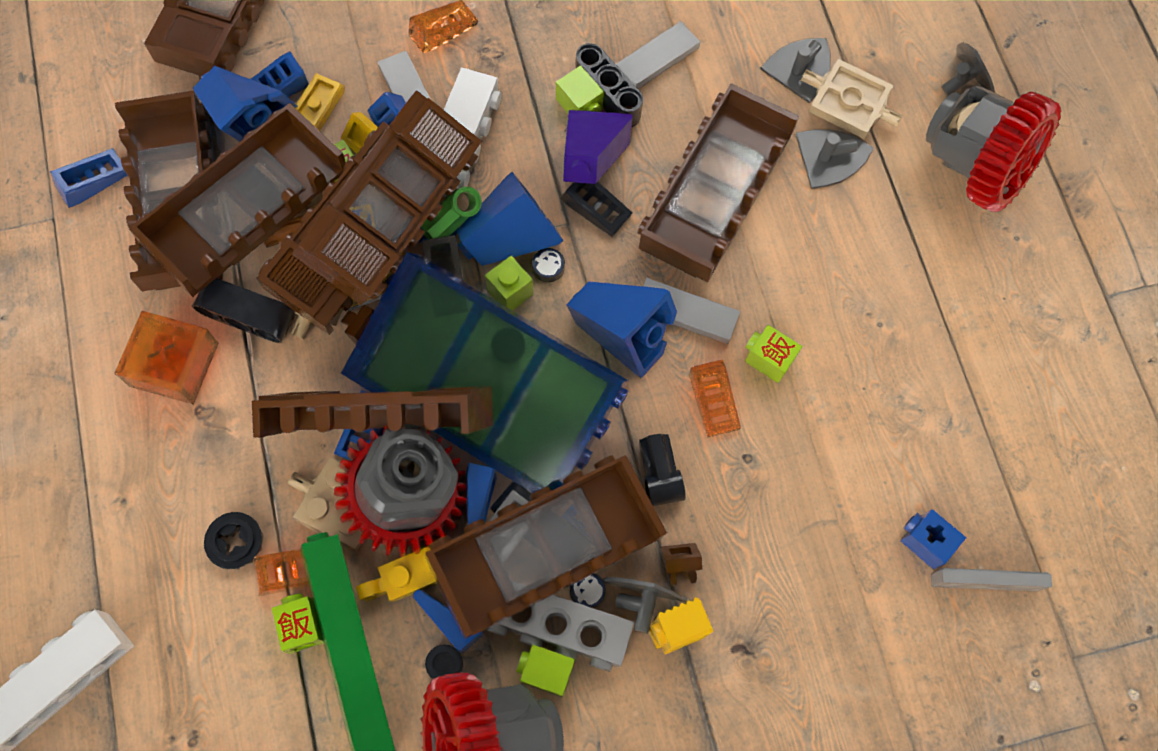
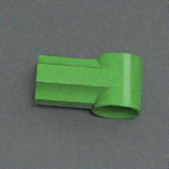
M456 188L449 197L446 195L445 199L440 203L443 207L431 222L426 219L420 228L425 231L423 235L435 246L438 247L464 221L478 213L482 201L480 194L474 188ZM461 193L465 194L469 200L468 208L465 211L460 210L457 206V198Z

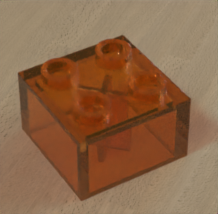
M141 311L114 374L129 387L194 405L219 342L207 328Z

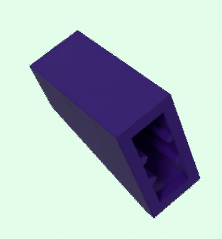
M569 110L563 182L596 184L630 145L632 114Z

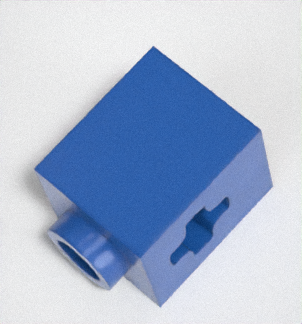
M931 509L923 515L917 512L909 519L903 527L907 533L900 541L934 570L946 564L967 537ZM929 532L933 534V536L931 537L932 543L929 542L927 539L929 537Z

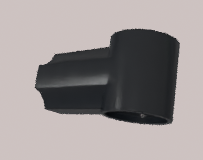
M659 433L639 439V447L646 474L644 476L645 491L652 505L658 506L684 501L686 499L684 482L680 470H676L669 435Z

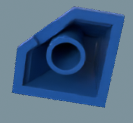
M214 66L209 72L205 73L192 88L219 129L239 142L243 140L248 132L257 129L266 122L275 111L281 110L289 103L295 108L298 107L294 101L281 91Z
M513 172L508 174L482 202L478 213L470 216L456 230L461 241L458 247L469 260L474 257L481 266L506 260L510 256L516 257L556 246L564 240L548 218L546 219V215Z
M588 282L566 304L576 325L640 378L663 355L667 342L662 340L667 324L671 325L674 323L677 314L670 291L665 288Z

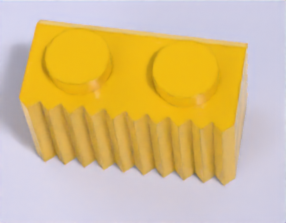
M696 597L692 601L687 600L685 604L680 603L678 607L673 606L671 610L666 609L664 613L659 612L649 629V635L656 650L662 648L665 655L704 639L713 633V628L701 600Z

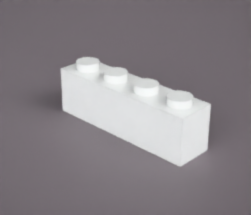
M461 67L444 108V111L480 140L482 136L486 137L491 127V113L493 110L497 111L500 106L502 92L498 91L497 78ZM479 145V147L474 152L478 156V158L481 151V145ZM461 170L457 176L461 180L457 188L468 186L470 172Z
M96 609L83 613L72 623L73 628L62 637L59 636L47 642L41 649L42 653L32 662L24 663L11 672L9 675L10 680L0 687V751H11L134 647L133 643L109 613Z

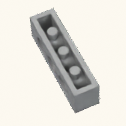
M511 581L515 591H518L526 587L525 585ZM552 595L529 607L532 615L527 622L516 623L510 616L486 629L502 636H506L507 631L522 635L520 641L531 646L533 644L541 647L542 642L555 646L556 653L575 660L577 654L591 658V666L611 672L612 666L620 668L634 622ZM552 616H560L566 622V630L560 635H552L545 628L546 621ZM592 627L599 631L601 642L597 646L587 647L582 643L580 633L585 628Z

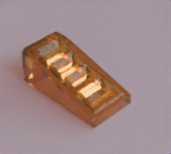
M459 0L411 16L408 33L420 51L426 53L476 26L478 19L464 1ZM457 13L461 20L458 21L454 15Z
M724 360L691 367L689 378L707 438L740 430L741 425ZM716 375L717 379L702 382L703 378ZM720 388L721 393L705 395V391ZM724 401L725 406L709 410L708 405ZM726 414L729 416V420L712 423L711 418Z
M300 549L254 557L258 596L309 586L307 576L299 578L296 560L302 559ZM288 562L291 579L284 581L281 563ZM273 565L276 582L269 583L266 566Z

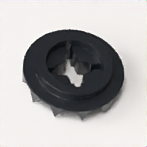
M230 512L219 516L210 524L204 537V549L209 560L218 567L239 570L241 567L253 563V559L262 550L261 543L264 535L258 522L251 516L241 512ZM236 532H240L239 538L246 543V546H235L232 551H229L230 545L221 537H234Z

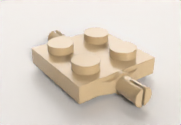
M837 59L833 68L824 77L806 69L801 81L817 88L816 98L809 109L810 113L863 139L866 138L872 125L878 122L879 119L897 127L903 116L886 108L887 97L894 85L840 59Z
M330 457L321 473L313 481L294 472L291 475L292 478L288 480V486H292L305 494L293 519L317 533L328 532L329 537L338 534L341 545L357 553L361 546L359 540L362 532L358 530L356 533L349 535L348 530L353 523L352 520L345 523L340 521L341 515L347 510H336L335 503L344 498L334 496L333 493L336 486L344 485L335 482L336 473H347L339 467L340 462Z

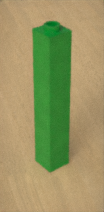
M328 532L314 534L306 538L307 543L301 544L300 553L351 751H395L339 536L337 534L329 537Z

